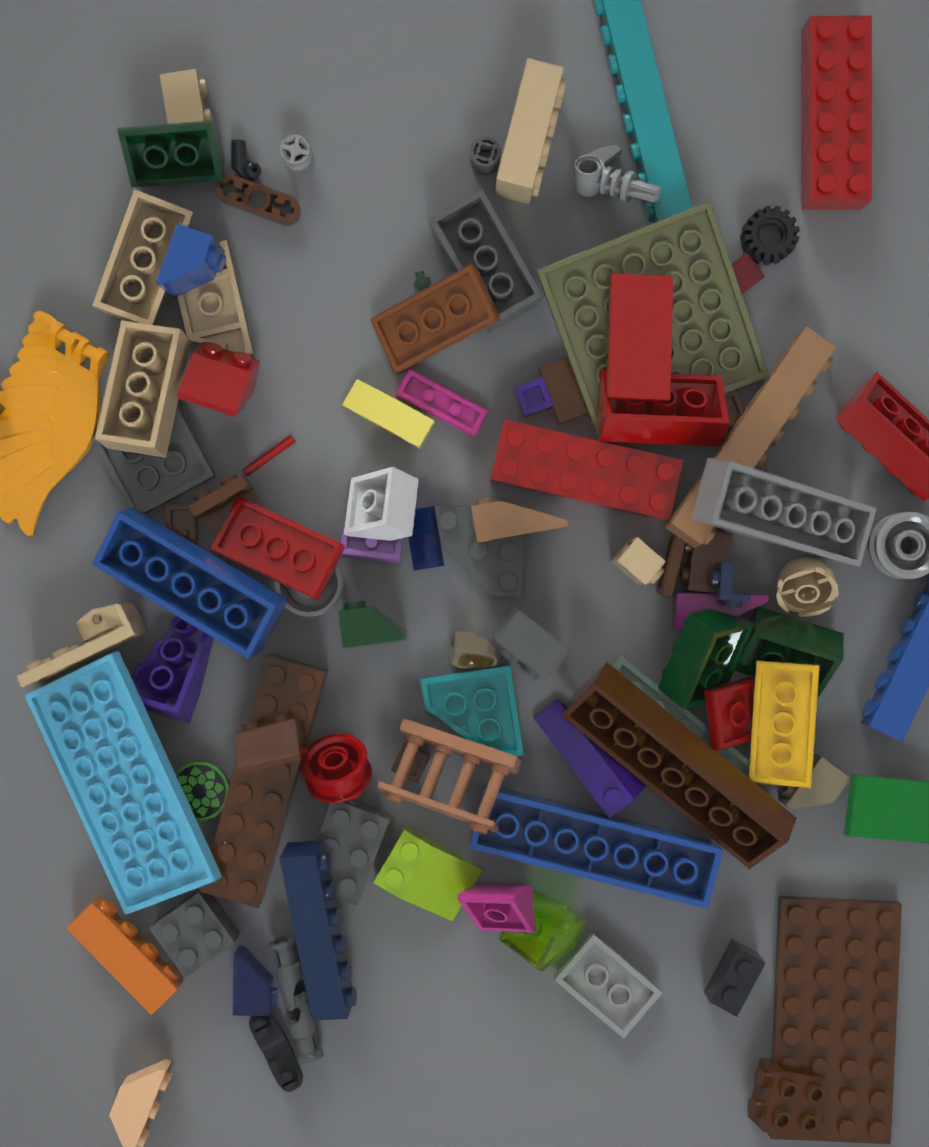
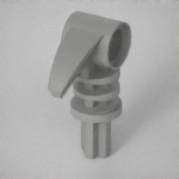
M617 145L599 148L589 154L580 156L575 161V189L582 196L591 197L599 192L606 195L610 192V196L614 198L620 194V200L626 203L629 202L631 197L654 203L660 197L661 187L637 180L636 172L628 171L623 176V170L617 169L614 172L613 167H605L621 154V149Z

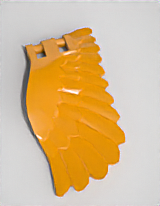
M43 311L34 313L33 318L35 321L28 326L29 333L22 340L24 347L17 354L20 361L13 364L9 369L11 376L3 380L1 383L3 390L0 392V403L6 408L0 415V517L8 524L13 523L14 519H17L19 527L28 536H34L39 515L49 492L67 473L77 466L93 444L91 438L96 436L100 417L101 375L109 358L108 351L101 347L96 348L92 346L90 340L77 332L71 333L66 330V325ZM62 341L66 347L65 355L59 351ZM87 357L90 358V370L84 367Z

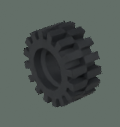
M771 205L765 206L763 210L760 208L755 211L742 228L743 233L740 235V240H743L744 243L741 246L743 250L747 249L751 257L755 258V263L764 262V265L777 264L796 248L795 244L798 243L800 237L797 236V233L800 229L799 226L795 227L794 223L797 220L795 217L790 218L788 216L790 211L787 209L782 212L780 211V206H775L774 209H771ZM765 225L775 226L781 234L779 244L773 247L765 246L759 239L760 228Z

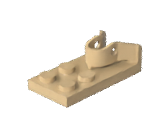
M130 602L92 609L75 624L85 644L80 647L78 644L72 647L67 646L52 653L54 659H51V657L44 660L40 659L24 666L26 672L16 676L21 688L41 683L149 632L136 604Z

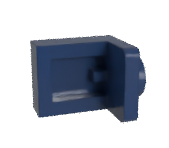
M716 563V568H712L710 575V585L715 587L714 599L723 600V606L741 607L742 601H750L751 595L733 594L734 563Z

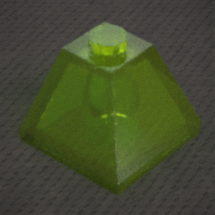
M533 889L535 932L503 931L499 940L538 971H544L575 947L587 920L568 906Z

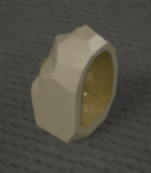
M453 630L449 646L450 663L461 669L472 670L488 669L496 666L500 659L499 652L486 638L476 636L471 631Z

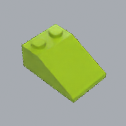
M405 824L377 871L373 883L404 901L453 921L462 907L457 899L459 893L476 883L483 868Z

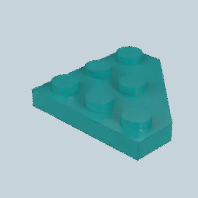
M510 665L421 678L425 709L431 714L438 717L467 740L514 756L524 755Z

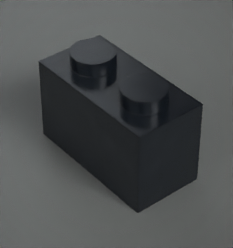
M731 939L704 990L709 1002L737 1017L766 964L759 953Z

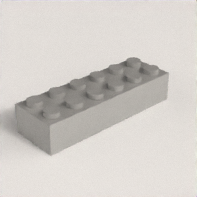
M708 458L691 520L836 563L860 567L877 508L735 462Z

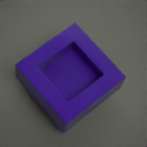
M543 378L514 388L524 417L553 407Z

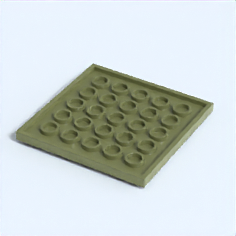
M711 201L535 270L598 441H600L598 428L600 375L602 370L607 371L609 286L612 273L673 277L671 374L722 376L725 394L769 376Z

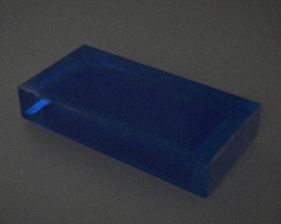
M435 506L415 509L412 536L408 537L414 571L444 566Z

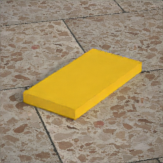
M756 661L749 779L754 783L811 788L819 665Z

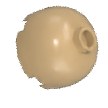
M802 556L788 561L778 572L775 590L778 604L785 612L789 613V610L798 612L800 617L817 616L828 611L832 607V601L835 597L838 598L839 595L834 571L826 562L816 557Z

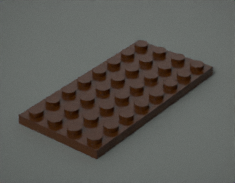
M779 896L771 1060L787 1072L823 1076L829 1080L830 1086L820 1132L816 1138L768 1133L770 1139L891 1144L902 904L900 902Z

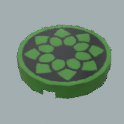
M195 760L182 766L175 773L197 821H206L214 818L223 810L230 782L218 765L210 761Z

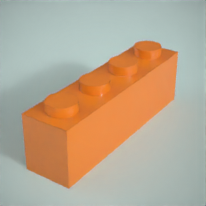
M99 896L66 929L152 1015L178 990L183 982L180 978L181 974L174 965L167 964L159 956V950L152 943H146L138 935L139 931L136 926L128 920L125 921L117 913L116 906L110 900Z

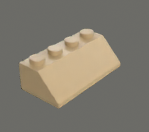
M134 189L92 306L102 313L124 321L154 325L165 295V291L156 283L158 274L177 223L189 227L194 212Z

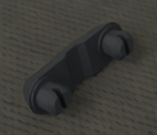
M267 1010L256 1011L249 1020V1027L267 1060L276 1082L286 1092L296 1090L303 1082V1073L285 1033L279 1027L271 1012Z

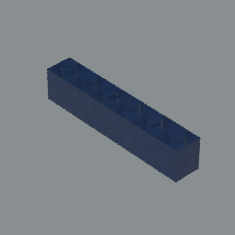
M324 840L288 842L279 860L312 1020L348 1019L352 1006L356 1005L357 992L355 987L351 986L350 981L352 966L351 962L346 960L345 955L347 941L345 934H341L340 929L342 915L340 908L336 907L335 903L336 883L330 877V853L325 851Z

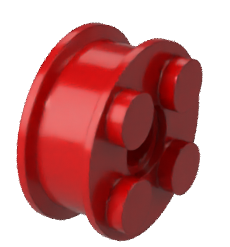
M331 734L316 740L307 748L308 752L300 762L301 771L306 778V786L309 793L315 799L326 803H340L358 798L366 789L372 777V768L367 759L365 745L361 740L349 734Z

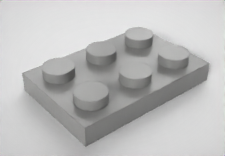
M593 931L554 976V981L623 1039L663 993L656 984Z

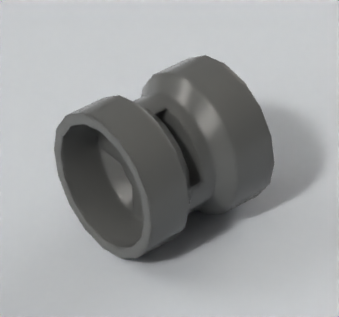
M483 136L475 140L471 146L470 163L473 170L480 175L493 174L499 167L501 149L495 139Z

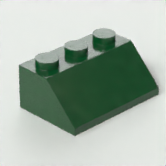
M212 120L123 127L117 130L131 188L223 180L225 159L220 134Z
M756 607L750 618V621L755 625L734 671L755 677L757 660L819 665L817 695L819 697L843 661L844 633L765 608Z
M709 608L690 612L685 617L679 638L672 647V655L667 666L663 669L658 689L682 709L706 703L704 690L729 683L755 625L753 622Z

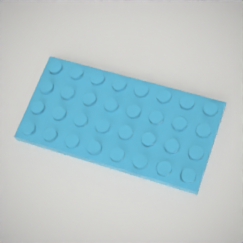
M119 650L25 695L125 915L215 882L222 877Z

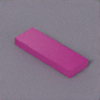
M410 368L395 393V396L473 438L477 435L489 410Z

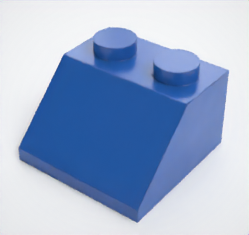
M177 223L156 283L173 297L180 296L214 280L216 273H220L223 270L226 261L225 251L213 236Z

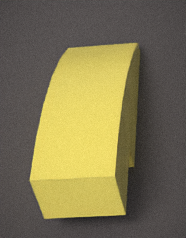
M358 379L342 404L347 409L418 449L422 447L435 424V421Z

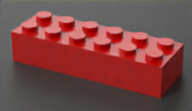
M810 16L801 30V210H861L872 200V16Z
M504 419L490 482L668 521L671 518L684 460Z

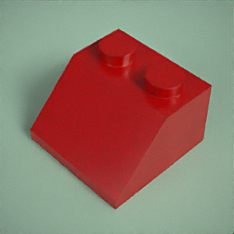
M202 342L191 356L176 398L236 417L254 393L260 361L253 359L247 353H235L223 349L217 343Z

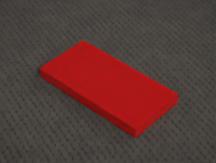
M612 273L610 275L607 399L670 401L673 308L672 276Z
M237 496L210 550L318 601L346 546Z

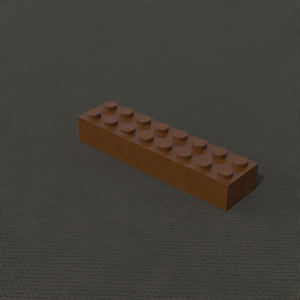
M275 654L267 655L247 723L256 720L260 721V725L271 723V717L290 712L291 717L299 715L306 745H308L328 669ZM301 760L239 776L237 764H235L211 849L222 877L215 882L201 886L200 892L251 907H260L266 894L297 784Z
M608 662L573 695L561 714L748 869L754 867L788 842L797 817Z

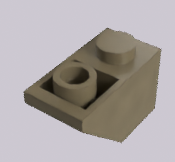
M814 753L811 788L784 786L780 794L782 797L779 801L789 809L834 803L851 778L822 756Z

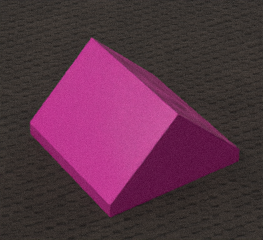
M476 883L458 895V901L479 930L535 932L533 889L531 884Z

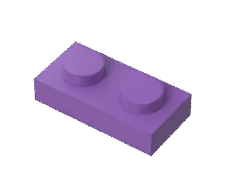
M343 525L341 543L346 547L341 555L342 558L400 564L403 538L388 541L350 537L344 535L345 525Z

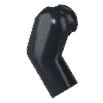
M240 139L232 140V170L243 179L256 181L261 175V167L258 163L254 164L246 157V141Z

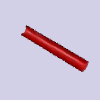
M289 435L243 468V472L248 477L296 441L292 435Z

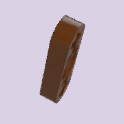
M232 174L223 175V180L216 181L215 183L217 196L227 205L285 226L295 224L300 218L301 210L299 204L290 195ZM233 183L237 191L244 193L243 203L240 202L242 198L239 194L231 192L229 196H226L223 187H229ZM256 192L266 195V203L260 208L250 205V197ZM272 198H276L274 202L277 206L286 207L287 203L290 204L291 209L294 211L293 214L287 213L286 217H282L281 211L272 207Z

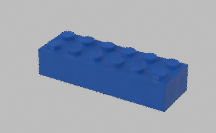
M134 507L117 512L92 565L248 659L261 652L288 599Z

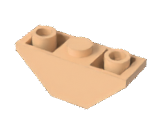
M165 1059L130 1074L121 1085L109 1116L123 1147H144L151 1130L146 1128L149 1118L155 1119L162 1103L157 1100L160 1090L166 1091L173 1075L168 1072L171 1060Z

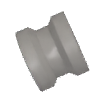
M292 134L283 139L280 145V153L285 165L293 171H302L308 168L313 157L308 141L298 134Z

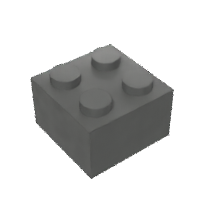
M200 889L158 918L149 928L185 978L232 945L241 933L217 899L212 895L200 892Z

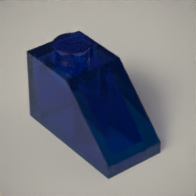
M239 946L234 953L232 1015L269 1016L273 1006L278 1005L279 988L274 987V976L245 946Z

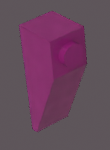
M673 593L672 629L680 630L681 633L683 621L690 612L708 608L737 617L768 602L769 595L740 594L751 595L750 601H742L741 607L723 606V600L714 599V593Z

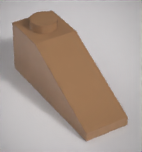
M494 497L476 499V505L471 506L477 543L569 526L566 519L504 501L495 502Z

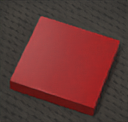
M750 676L704 690L711 748L720 751L751 741L755 677Z

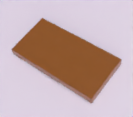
M470 264L370 319L395 374H399L501 321L476 264Z

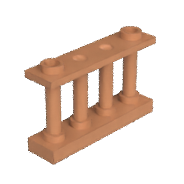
M403 719L399 730L406 737L405 741L408 743L392 785L379 781L377 787L385 793L383 798L397 804H401L402 800L468 822L470 823V829L482 834H487L488 830L497 832L498 825L494 821L489 820L504 775L508 776L509 772L518 774L521 765L519 758L500 750ZM426 743L435 746L433 750L436 753L421 793L417 795L403 790L418 748ZM455 753L463 756L462 760L464 763L449 804L446 805L431 800L447 756ZM480 762L491 765L490 770L493 772L477 815L460 810L475 766H479Z

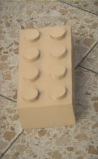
M527 58L496 179L495 196L530 205L532 196L538 197L544 170L539 169V167H546L552 142L547 137L553 138L559 114L558 109L561 108L567 80L562 79L564 67Z
M121 321L95 440L107 449L166 458L179 400L176 398L177 392L184 377L191 341L181 329Z

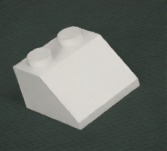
M395 467L351 478L344 535L388 541L412 536L419 479Z

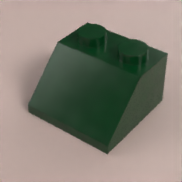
M365 601L346 603L345 609L338 611L343 648L402 641L407 638V631L375 606H366Z

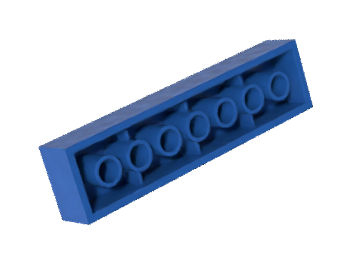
M484 783L477 813L479 811L486 788L488 786V784ZM502 787L499 789L489 820L494 821L498 825L497 832L488 830L487 834L474 830L471 832L469 840L470 849L705 909L709 907L723 849L717 842L615 816L609 818L604 813Z

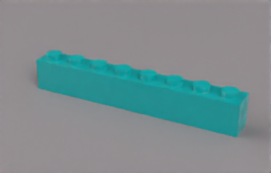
M593 0L596 16L601 15L603 26H600L603 45L608 44L610 55L607 56L608 68L611 75L615 74L618 84L615 85L616 100L618 104H623L625 112L622 115L623 128L625 133L630 132L632 144L629 145L630 156L633 163L637 162L640 172L637 174V180L661 187V194L657 202L647 201V203H644L647 221L652 220L653 224L692 208L641 0Z

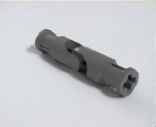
M287 936L270 942L269 947L274 953L277 965L275 974L282 995L290 1034L296 1041L299 1053L297 1055L298 1063L303 1064L318 1060L324 1054L322 1048H319L316 1036L318 1028L316 1020H312L301 963L297 960L294 948L295 938L294 936Z

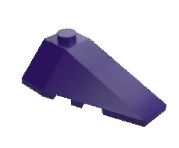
M175 616L171 622L170 629L161 640L157 639L152 646V652L143 663L139 662L131 675L145 709L164 717L190 723L200 697L213 637L180 617Z
M555 700L533 718L604 812L611 818L634 801L647 785L565 719L561 714L565 710L566 705L559 700Z

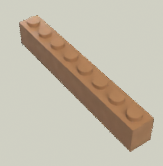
M809 327L803 328L790 343L712 459L727 460L759 470L768 457L764 453L769 445L775 446L783 436L784 431L781 428L786 420L791 422L800 411L801 407L797 404L803 396L807 398L815 389L817 382L814 379L818 373L823 374L832 364L834 359L830 356L836 346ZM704 470L665 526L666 529L693 548L703 543L707 545L717 532L714 526L691 520Z

